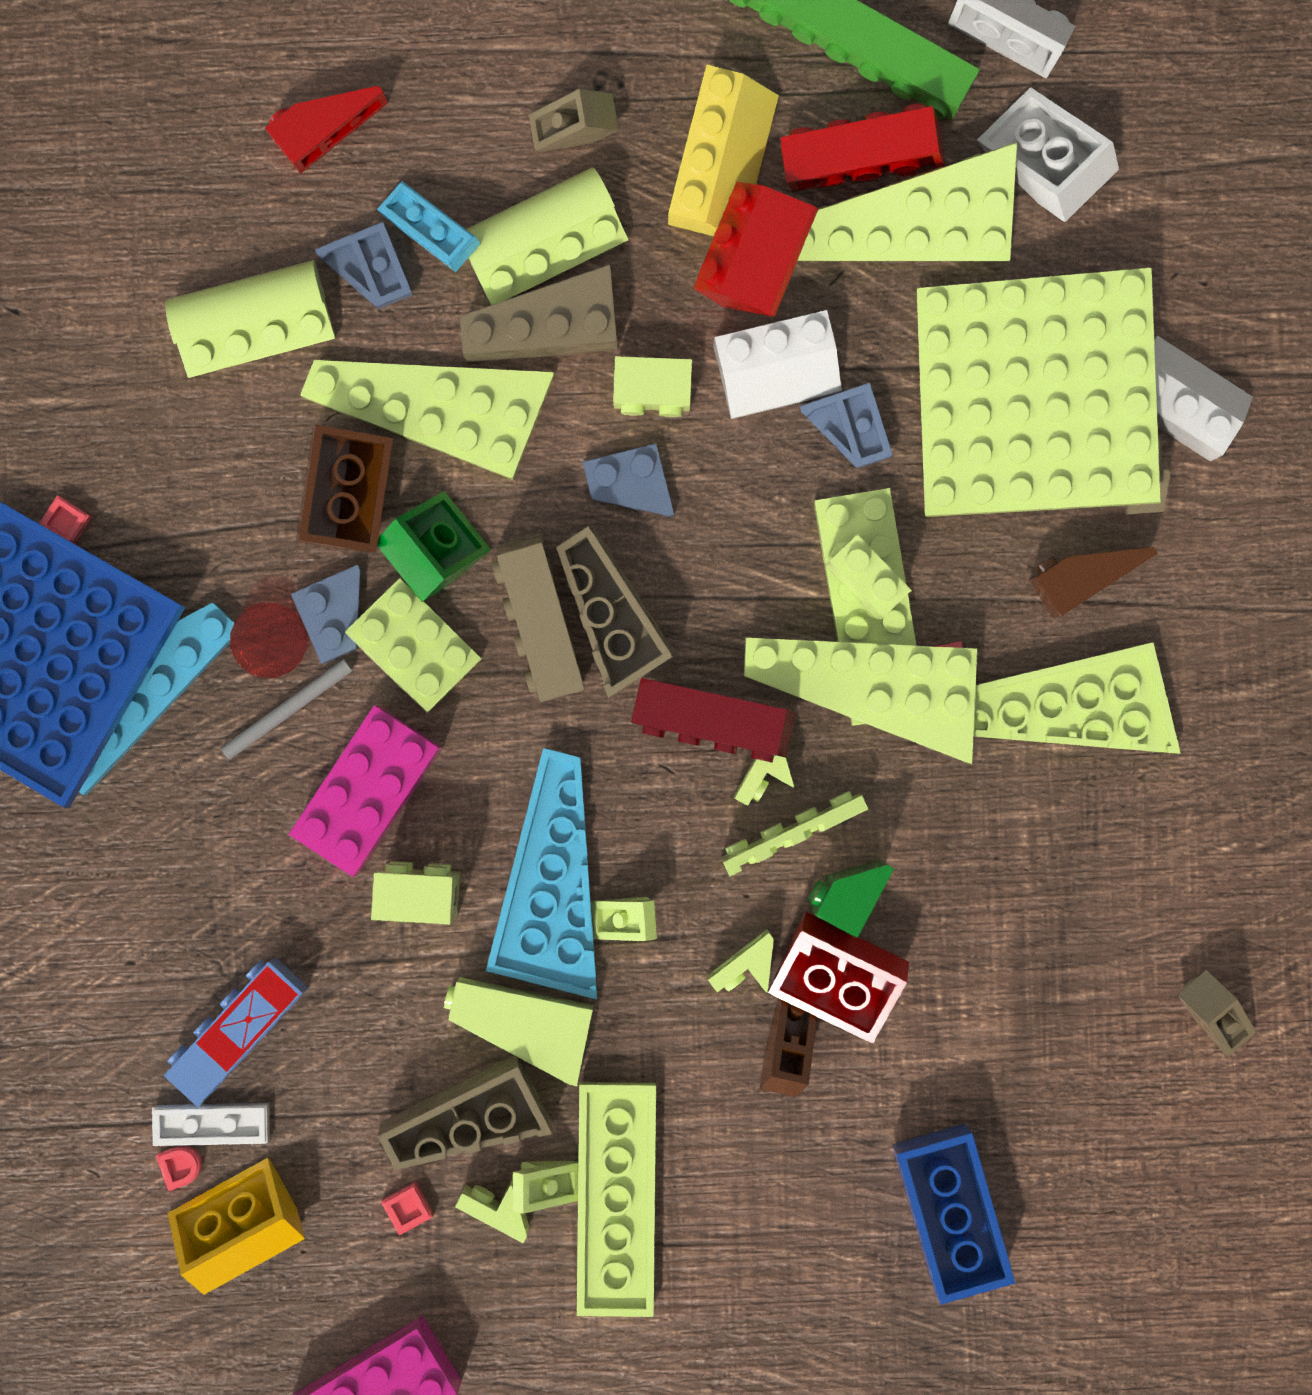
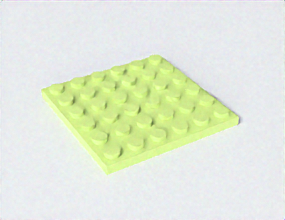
M1151 268L917 288L926 517L1160 503Z

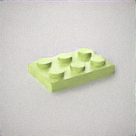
M401 578L345 631L426 713L481 661V658L424 601L422 602Z

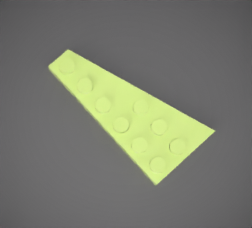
M1013 142L1001 146V148L983 154L980 153L965 160L888 184L874 191L862 193L850 199L817 208V214L798 261H1010L1017 143Z
M314 360L300 396L514 480L555 373Z
M1154 642L976 685L974 737L1181 754Z

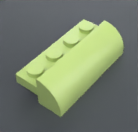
M595 168L587 169L466 229L481 243L468 259L491 305L512 298L628 241L614 209L615 205Z
M314 260L167 299L165 303L173 343H177L188 378L325 342L336 337Z

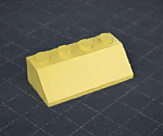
M706 64L668 213V225L714 236L736 182L757 184L779 95L745 74Z

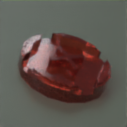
M259 603L245 609L234 621L230 632V650L236 663L247 673L260 678H278L291 672L301 662L307 648L306 631L301 619L292 610L277 603Z

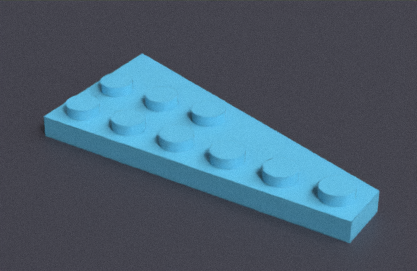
M212 602L177 621L79 792L82 795L89 794L243 630L216 603Z
M543 748L486 971L597 1000L581 757Z

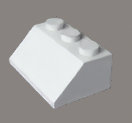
M957 0L947 24L1046 79L1076 27L1069 23V19L1064 14L1054 10L1047 11L1036 5L1035 0Z
M827 310L714 338L713 347L731 419L842 392L837 349Z
M1156 336L1154 338L1158 428L1209 461L1223 456L1243 425L1253 396L1164 339Z

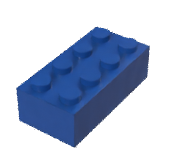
M966 1124L892 1144L930 1280L940 1305L1015 1284L973 1134Z

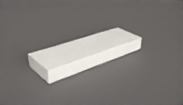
M269 1103L201 1104L198 1107L195 1104L155 1105L152 1107L153 1146L266 1144L270 1141Z

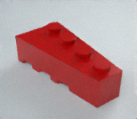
M925 104L909 105L903 108V112L888 115L887 112L870 113L865 116V120L852 123L846 119L835 120L828 123L827 128L814 131L810 127L797 128L790 131V136L780 137L786 183L793 192L839 186L845 183L844 177L852 176L853 181L869 182L876 181L877 178L882 176V172L890 171L892 174H899V177L914 176L916 174L915 171L920 167L932 166L933 169L946 166L940 123L933 106L926 107Z

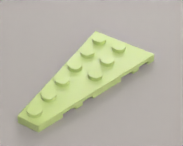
M746 638L744 677L972 764L977 649Z

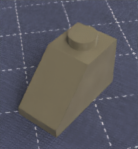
M579 88L529 114L535 152L592 144L619 131L613 94Z
M1207 970L1200 976L1189 980L1178 994L1187 1011L1227 1057L1257 1033L1238 999Z

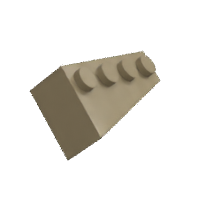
M610 265L460 316L463 356L467 363L618 350Z
M587 526L556 547L572 595L575 597L583 627L586 629L596 665L599 667L605 684L604 688L608 698L616 695L677 655L595 527Z
M542 532L498 544V560L492 562L497 583L505 582L509 597L503 598L507 618L509 621L516 619L519 634L513 635L519 657L527 656L530 670L524 671L530 693L537 692L540 702L585 690L571 635L567 630L562 603L556 592L551 564L546 558L544 551L545 543Z
M513 1056L382 1121L377 1137L394 1169L398 1170L445 1159V1156L462 1152L469 1154L481 1151V1148L504 1143V1145L520 1142V1139L536 1135L538 1137L552 1135V1120L521 1059Z

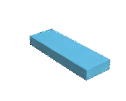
M403 181L399 183L377 209L386 219L454 272L463 265L481 244L473 234Z

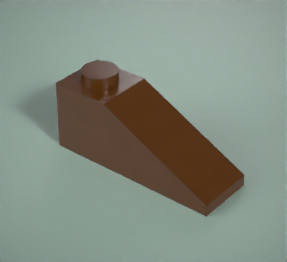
M1154 547L1068 556L1058 562L1052 556L1034 568L1038 575L1031 578L1029 582L1052 617L1057 618L1158 553Z
M777 998L764 1053L760 1089L797 1097L809 1085L817 1016L780 998Z

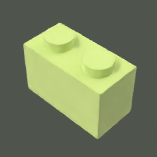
M615 356L614 409H621V414L630 416L644 415V410H659V415L663 417H681L682 411L689 412L692 359Z
M858 534L826 564L834 575L878 620L885 617L912 591Z

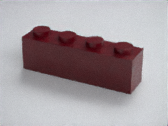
M641 678L631 723L643 725V734L664 738L665 731L679 734L678 742L700 746L701 739L715 742L714 750L736 754L737 748L740 747L752 750L750 758L773 763L774 755L784 758L787 756L796 712Z

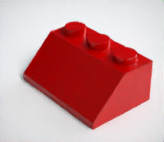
M736 182L693 289L722 307L775 317L818 209L813 205L764 185Z
M805 912L789 942L768 993L873 1043L907 983L909 961Z

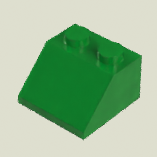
M445 491L397 517L379 536L377 542L378 548L422 602L447 587L491 551L490 547Z
M878 859L829 874L824 882L818 880L808 897L812 904L810 910L817 917L858 938L894 868Z

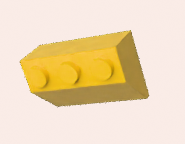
M268 1158L168 1212L180 1275L203 1295L305 1239L297 1207L274 1165Z

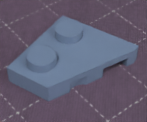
M384 222L315 249L320 259L378 310L413 296Z
M870 383L800 406L801 412L857 469L894 457Z
M657 444L583 462L592 501L619 505L637 511L642 510L660 514L664 517L674 516Z
M355 565L291 594L321 664L328 663L353 652L359 647L345 631L360 617L361 601L359 597L360 578H362L360 565Z

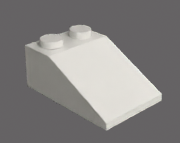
M1031 87L977 139L978 145L985 152L1016 142L1015 181L1039 205L1064 222L1119 170L1114 144L1111 140Z

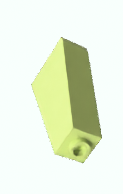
M462 977L457 980L456 986L449 985L444 1008L451 1009L448 1020L565 1083L577 1086L594 1005Z

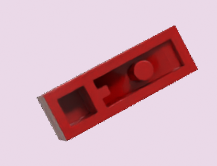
M373 86L296 103L289 109H280L270 118V124L265 129L271 139L301 174L386 106L388 102L382 89L379 86Z

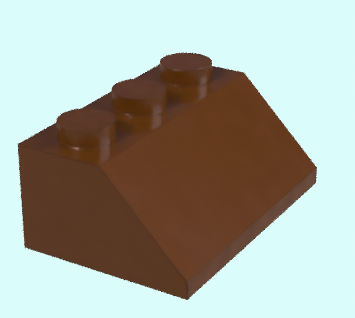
M315 425L312 430L295 542L376 553L393 438Z

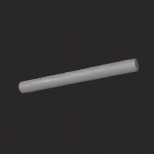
M345 659L341 660L221 747L223 754L231 760L351 673L353 669Z

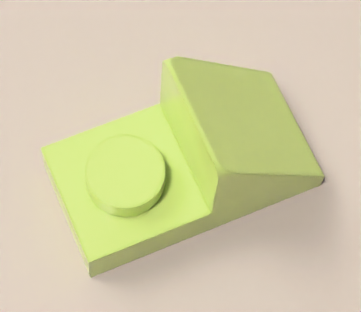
M774 755L773 763L754 759L733 798L747 806L751 800L758 802L769 782L764 780L766 773L794 788L786 758Z
M648 897L591 901L593 939L629 941L657 939L654 900H650Z
M766 929L707 975L708 981L717 992L724 987L727 991H730L746 978L743 972L747 969L765 992H768L774 942L770 932Z
M577 1161L522 1162L520 1171L513 1172V1211L524 1214L578 1201Z
M513 1178L500 1202L494 1200L495 1195L484 1187L475 1185L471 1188L465 1185L456 1203V1208L524 1243L528 1234L529 1224L525 1213L513 1211Z

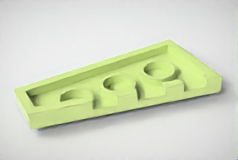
M847 791L830 799L829 801L832 806L817 812L816 807H813L795 815L794 817L797 822L783 828L781 823L762 830L760 832L762 838L748 844L747 840L743 839L725 848L727 854L721 857L729 876L742 871L740 865L747 862L749 864L759 863L773 856L777 852V848L794 846L811 837L812 832L819 830V832L825 831L868 810L863 796L860 794L852 796L851 792Z

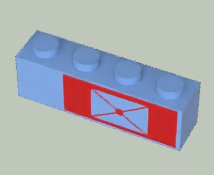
M276 957L268 961L267 964L260 960L245 976L250 982L241 992L236 988L233 989L220 1003V1006L224 1009L215 1020L209 1016L194 1031L198 1039L189 1048L183 1044L167 1061L172 1067L163 1076L197 1107L207 1100L309 989L306 984Z

